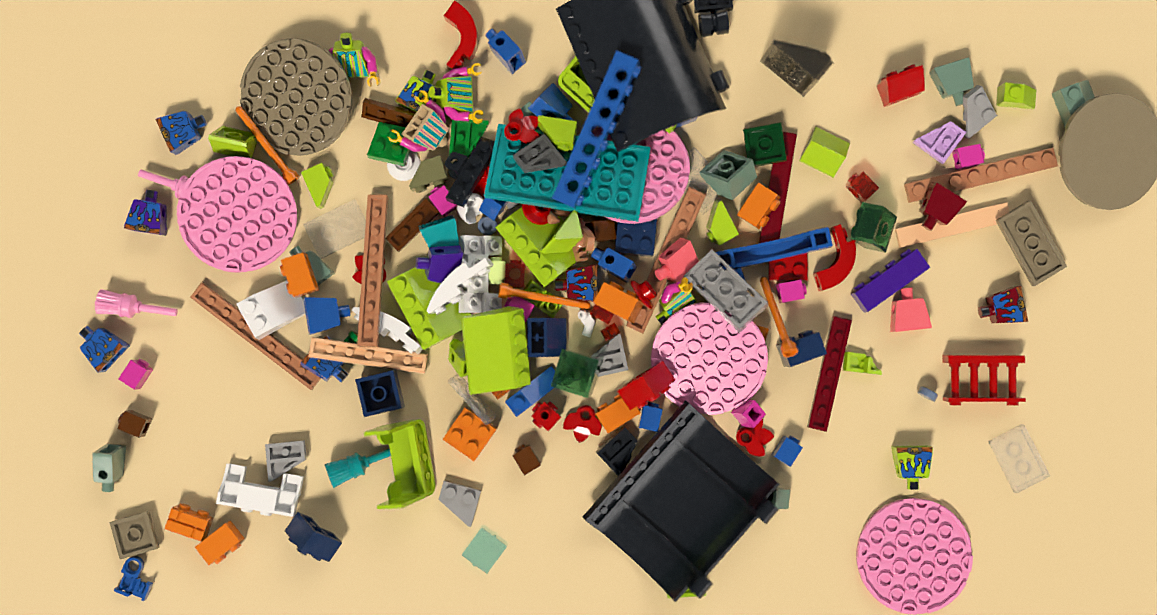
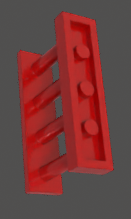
M942 355V363H949V367H951V397H943V401L949 402V405L960 406L961 402H1007L1009 406H1019V402H1026V398L1017 397L1016 367H1018V363H1025L1024 355ZM961 363H968V367H970V397H959V367H961ZM980 363H987V367H989V397H978V367H980ZM999 363H1006V367H1008L1009 397H997V367H999Z

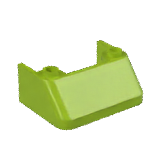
M575 56L559 75L558 83L567 94L589 113L595 99Z
M421 419L382 425L364 432V436L377 435V439L382 445L389 444L395 481L391 482L387 488L389 500L377 505V509L404 508L434 493L435 479L425 424Z

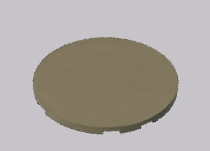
M282 39L275 41L260 49L251 58L241 79V107L277 152L299 156L317 153L333 144L347 126L352 110V91L348 76L338 59L319 44L304 39Z
M1105 94L1088 100L1072 114L1064 127L1065 131L1059 143L1058 156H1060L1062 178L1073 196L1086 205L1103 210L1121 209L1141 199L1157 179V118L1150 108L1142 101L1129 95Z

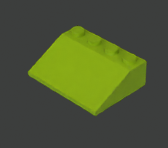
M521 207L495 228L542 286L546 288L576 263L573 248L569 252L543 254L541 250L563 220L559 217L560 223L537 225L525 217Z
M415 267L387 281L423 350H427L462 331L461 317L472 315L471 313H459V302L448 304L445 306L446 310L438 315L436 313L429 314L427 308L441 283L429 281L426 277L425 269H416Z
M508 306L461 317L469 394L516 389L531 384L523 308Z

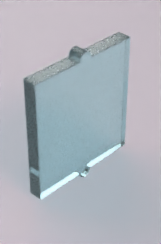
M481 528L462 556L473 563L472 566H477L487 574L507 546L499 541L496 535H491Z

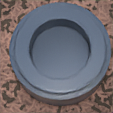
M487 216L481 218L478 222V229L483 235H493L497 230L495 228L497 222Z
M923 386L917 392L933 402L938 397V394Z

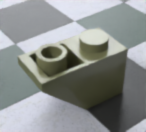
M440 155L421 161L409 185L413 192H424L429 186H441L445 184L446 180H449Z

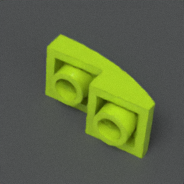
M530 280L523 289L525 291L552 295L533 280ZM526 299L551 318H554L562 307L561 304Z

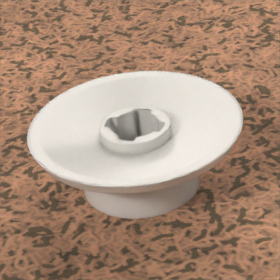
M410 150L405 167L387 163L390 175L400 181L413 179L421 163L419 155Z

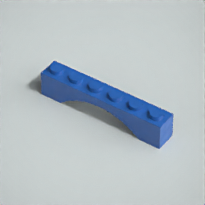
M829 227L774 241L732 248L715 253L734 270L829 249L833 244ZM720 263L719 266L726 270V267Z

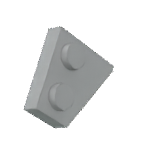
M975 86L963 96V120L966 121V134L964 137L971 138L993 120L997 114L982 86Z
M621 334L616 335L587 359L591 378L628 370Z
M305 440L265 444L268 482L275 480L307 459Z
M444 480L439 501L467 526L471 527L481 490Z

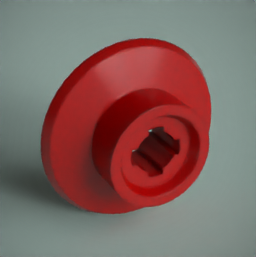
M522 204L525 217L537 225L547 224V217L554 210L553 208L541 207L542 209H539L538 206Z
M635 280L631 281L632 288L638 298L646 307L652 309V299L657 296L654 288L646 280L641 284Z

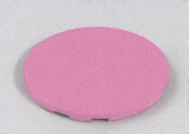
M596 127L593 130V135L596 137L603 133L602 127ZM663 130L634 144L651 147L639 222L606 218L621 223H644L666 214L679 202L688 184L690 162L687 149L675 131L669 134L666 130ZM610 134L607 137L608 141H612Z
M234 156L211 161L193 173L181 191L177 205V219L181 236L196 257L217 269L240 273L263 268L275 261L286 250L296 229L297 209L290 187L278 172L258 160Z
M700 302L679 309L662 324L653 342L651 367L663 361L675 378V381L670 384L671 388L664 393L674 404L680 407L686 400L699 413L717 415L738 408L756 394L766 375L768 353L764 337L753 320L739 334L709 302ZM725 311V313L731 318L732 316L727 311Z
M921 498L896 500L877 510L864 525L856 549L858 571L867 590L886 607L900 613L912 615L931 613L950 604L966 586V581L973 564L971 541L961 521L944 506Z

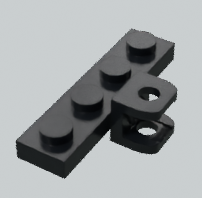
M481 137L469 158L460 153H450L444 164L449 169V176L456 180L445 197L447 202L465 207L491 162L495 141Z

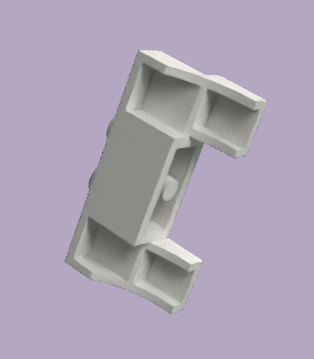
M459 236V246L463 251L462 264L468 262L474 266L484 258H488V256H502V236ZM488 274L482 277L480 275L473 279L474 282L467 287L462 286L466 293L461 296L463 299L459 301V313H482L502 308V298H498V294L488 293Z
M226 464L216 504L238 507L243 512H253V510L260 511L261 515L271 516L272 513L291 517L296 515L304 476L284 473L281 487L278 488L245 482L247 466Z

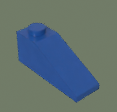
M551 366L532 380L530 385H526L506 400L505 403L517 417L563 382V380Z

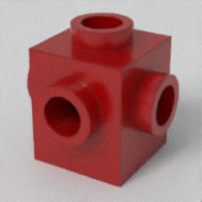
M544 401L542 404L538 402L532 409L534 412L532 414L534 418L532 422L540 429L543 426L548 432L562 416L556 412L558 408L551 401L548 403ZM542 412H547L549 416L547 418L542 417Z

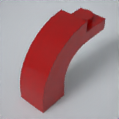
M454 0L444 14L445 21L460 32L461 41L459 47L446 64L449 70L462 68L465 58L472 62L478 48V33L474 20L470 13Z
M841 224L830 228L836 246V258L833 264L825 270L813 273L818 291L832 288L841 283L850 274L856 259L855 241H846V238H848L847 232L844 227L842 228Z

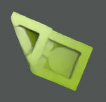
M845 352L843 371L882 375V371L873 363L871 356L862 353Z

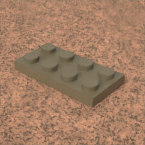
M1032 201L1023 203L995 220L1031 286L1038 285L1067 267Z

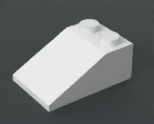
M288 281L258 292L236 304L256 339L260 340L306 315L303 298H296L288 293L286 287Z

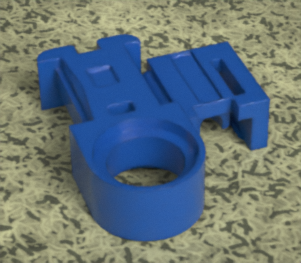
M133 556L125 561L121 573H124L119 587L114 588V592L126 597L134 595L142 598L141 601L147 599L153 583L149 581L145 583L141 581L142 578H139L144 568V561L141 557ZM131 560L138 562V570L133 571L130 569L129 563Z

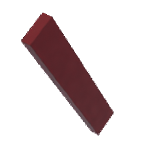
M783 132L787 161L774 163L771 167L768 189L780 196V204L775 211L772 210L769 214L767 224L764 227L761 226L759 244L780 239L797 138L795 133Z
M832 316L825 345L827 354L823 355L808 420V428L827 432L852 320Z

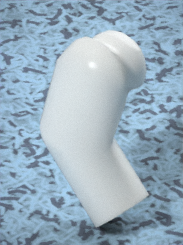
M582 309L578 312V318L584 324L582 335L591 338L595 319L590 311Z

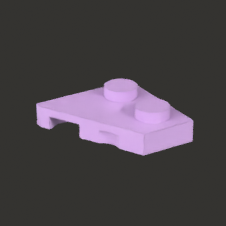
M950 121L915 139L912 143L943 164L966 132Z

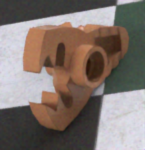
M554 209L547 217L548 223H560L559 217L568 216L572 211ZM578 214L583 238L573 247V253L576 262H583L589 259L586 257L587 251H593L595 237L592 231L585 226L580 214Z

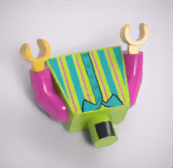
M342 33L340 35L341 41H336L334 47L328 51L338 59L348 77H369L367 84L372 87L371 80L374 78L376 79L377 86L380 85L381 80L376 76L377 65L375 56L367 47H364L361 40H352L351 33Z
M479 63L473 64L471 68L452 69L443 75L442 80L436 82V86L429 88V96L436 98V104L452 120H473L476 124H480L483 119L475 117V115H483V111L476 110L473 113L472 76H469V74L479 76L482 73H476L473 70L474 67L481 66Z
M686 277L682 278L681 282L665 287L659 299V303L664 310L655 316L661 325L679 309L698 303L691 294L693 283L688 284Z

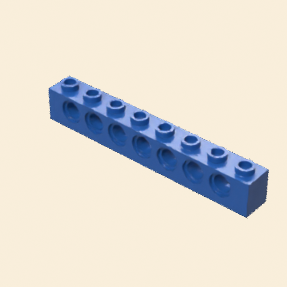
M616 51L552 199L575 209L577 206L582 205L585 195H582L585 187L589 188L593 179L591 177L593 169L597 170L601 161L599 158L600 153L605 151L609 141L607 137L609 133L614 132L617 125L615 119L618 114H622L625 107L623 101L626 96L629 97L633 89V85H631L633 78H637L641 71L638 59ZM620 72L627 73V78L624 81L617 80V75ZM612 90L619 91L617 99L612 100L609 98V93ZM605 108L611 110V115L608 118L601 117V112ZM602 127L603 133L598 137L594 136V128ZM588 145H594L595 151L591 155H586L585 148ZM580 163H585L587 166L584 173H578L577 166ZM577 181L579 184L578 189L571 192L569 184Z

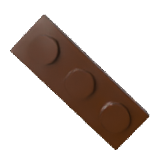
M365 98L361 117L406 128L416 112Z
M425 198L385 239L400 252L420 233L418 226L431 222L440 212Z

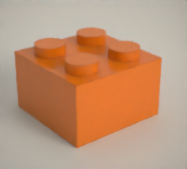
M611 281L610 284L604 282L593 303L634 323L644 305L642 301H640L635 293L629 290L624 293V288Z
M466 406L442 440L472 461H475L498 428Z

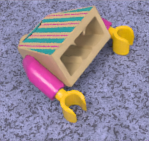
M420 90L419 92L423 94V99L420 100L417 96H414V99L417 102H424L426 105H421L402 133L404 137H401L398 131L392 129L391 131L396 133L397 137L395 139L388 138L391 142H400L401 146L413 152L426 151L427 149L434 151L438 146L444 147L447 144L448 139L445 135L448 132V127L445 124L446 119L443 109L432 99L429 100L425 91Z

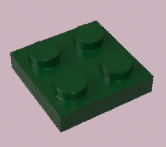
M781 122L743 129L747 158L753 159L754 167L787 161Z

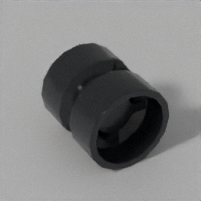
M726 9L715 10L714 13L710 11L698 13L701 37L712 36L713 33L717 35L729 33V20Z

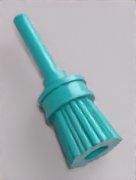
M390 448L368 457L366 455L360 456L356 452L351 456H346V459L326 463L325 468L332 487L335 488L353 477L356 479L358 476L365 475L366 468L370 467L369 464L391 456Z

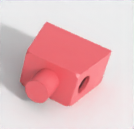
M679 238L660 254L659 261L662 267L655 270V275L660 281L667 277L672 282H681L684 275L699 262L691 241Z
M912 288L901 289L902 300L892 301L890 332L932 328L924 299H913Z

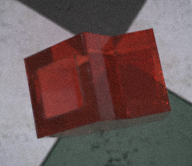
M596 304L590 315L608 325L614 316L613 313Z
M615 322L600 331L606 341L621 333Z

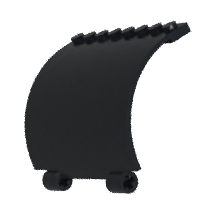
M570 0L556 8L594 99H596L616 51L638 59L640 62L641 71L637 78H633L631 83L633 89L629 97L626 96L623 101L625 107L622 114H618L615 119L617 125L614 132L609 133L617 152L685 121L727 109L720 93L728 90L730 87L723 71L719 70L713 73L685 8L692 0ZM620 72L617 75V80L624 81L627 78L626 72ZM612 90L609 93V98L612 100L617 99L619 96V91ZM609 108L602 110V118H608L611 115Z
M685 400L582 517L634 560L673 601L677 602L687 589L701 599L713 585L706 576L758 518L767 524L779 511L768 500V497L780 484Z

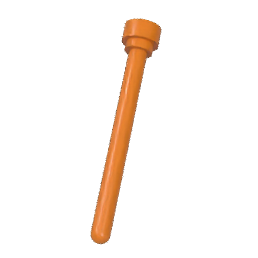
M237 106L235 109L236 113L282 171L283 179L288 185L294 183L300 177L298 173L287 167L241 106Z
M761 277L760 283L782 340L780 348L784 357H792L798 352L797 346L789 339L767 278Z
M500 283L498 298L506 299L507 297L514 296L584 309L590 308L588 301L513 289L507 283Z

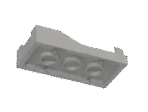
M713 250L706 254L684 275L688 282L693 283V287L739 334L758 314L768 307V302ZM722 263L726 267V270L719 266V264ZM698 284L704 289L703 291L697 286ZM725 311H727L732 317L730 318V317L725 313Z

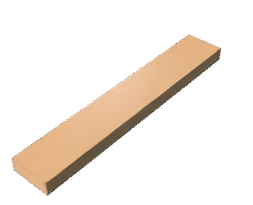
M1002 203L957 214L948 225L936 223L932 231L925 229L921 226L922 223L895 229L899 248L997 225L995 220L1010 211L1008 203Z
M311 337L308 357L425 374L428 354H417L416 352L411 354L408 351L382 347H358L355 343Z

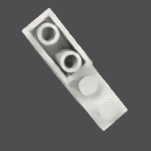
M484 258L474 266L464 262L457 267L436 290L429 303L427 312L438 315L446 310L445 306L448 304H455L462 300L461 296L466 293L462 286L467 287L474 282L473 279L479 275L482 277L491 271L489 268L494 266L492 261Z
M354 307L352 309L356 314L354 318L359 321L360 307ZM380 311L379 333L385 337L389 332L388 335L396 342L401 340L404 343L402 347L412 354L414 351L419 354L423 350L422 347L409 337L413 330L402 321Z

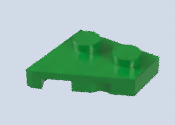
M452 120L449 155L452 152H456L469 158L489 126V121L483 120L480 124H476L473 120Z

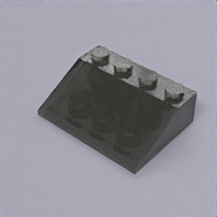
M774 40L760 60L762 64L803 97L834 63L826 52Z

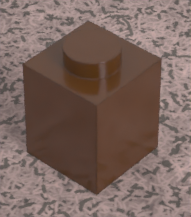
M613 220L593 221L585 224L592 231L595 242H608L616 239L617 228Z
M133 410L124 411L118 419L119 426L117 429L138 438L145 437L152 418Z
M522 444L514 449L516 453L512 456L524 475L541 466V462L530 444L527 446Z

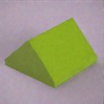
M221 126L208 135L213 152L233 157L252 158L258 141L252 132Z
M815 127L799 161L830 177H834L847 156L850 143Z
M573 210L559 225L541 250L543 254L569 252L583 238L577 211Z

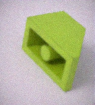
M1006 82L997 88L996 106L1035 109L1036 89L1025 84Z
M538 115V127L555 148L561 151L574 149L577 121Z
M320 163L302 171L301 174L316 207L322 209L333 185L331 177H334L329 166L326 167V165Z
M718 199L715 200L706 226L709 232L706 234L711 243L714 242L717 245H721L739 235L723 202Z

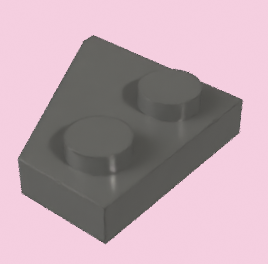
M545 134L513 155V159L524 173L567 165L566 160Z

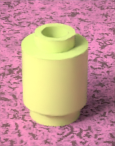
M491 257L494 266L489 268L491 271L488 273V284L500 285L501 282L504 283V280H506V261H502L501 257Z

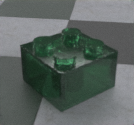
M862 202L861 207L857 211L855 226L851 230V240L865 249L886 253L897 216L884 206Z
M562 349L551 387L585 398L592 397L603 360L569 349Z

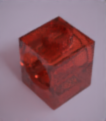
M864 171L860 174H853L847 180L849 184L846 188L860 203L865 202L879 189Z
M510 260V263H506L505 283L512 286V288H525L526 265L522 264L521 260ZM519 269L521 272L520 277L512 279L510 277L511 270Z

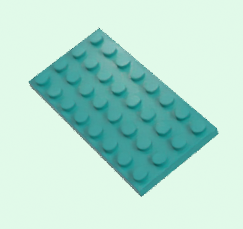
M498 124L484 192L485 198L565 211L575 210L578 213L639 222L651 147L632 145L617 152L613 141H609L606 150L600 153L599 158L601 161L597 170L593 169L591 174L593 179L589 188L585 187L582 194L585 195L583 203L575 209L552 199L566 166L524 173L513 159V155L530 143H523L520 140H508L504 134L506 125ZM512 130L510 133H511V134H516L517 131H516V130ZM535 130L540 136L544 134L541 130ZM576 136V138H575V144H576V142H577L579 136ZM588 145L585 148L586 155H591L595 151L594 145ZM558 150L568 163L573 150ZM580 163L577 166L578 173H584L587 169L585 163ZM577 181L569 184L571 192L576 191L579 187Z

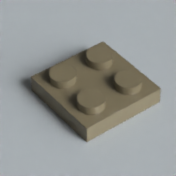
M150 511L110 522L120 560L160 548Z

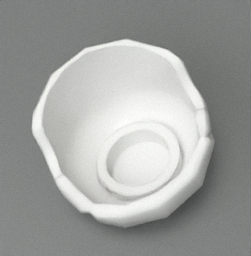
M472 193L465 207L457 205L459 216L468 224L475 223V217L478 214H482L479 208L484 199L477 193Z

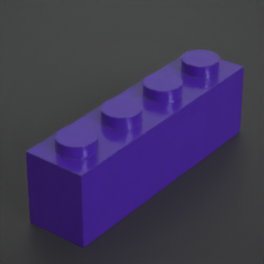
M907 249L900 254L901 258L896 262L895 260L890 261L884 266L886 269L881 273L876 271L869 276L870 280L867 283L861 282L853 288L855 291L851 293V296L864 313L875 308L931 268L918 249Z

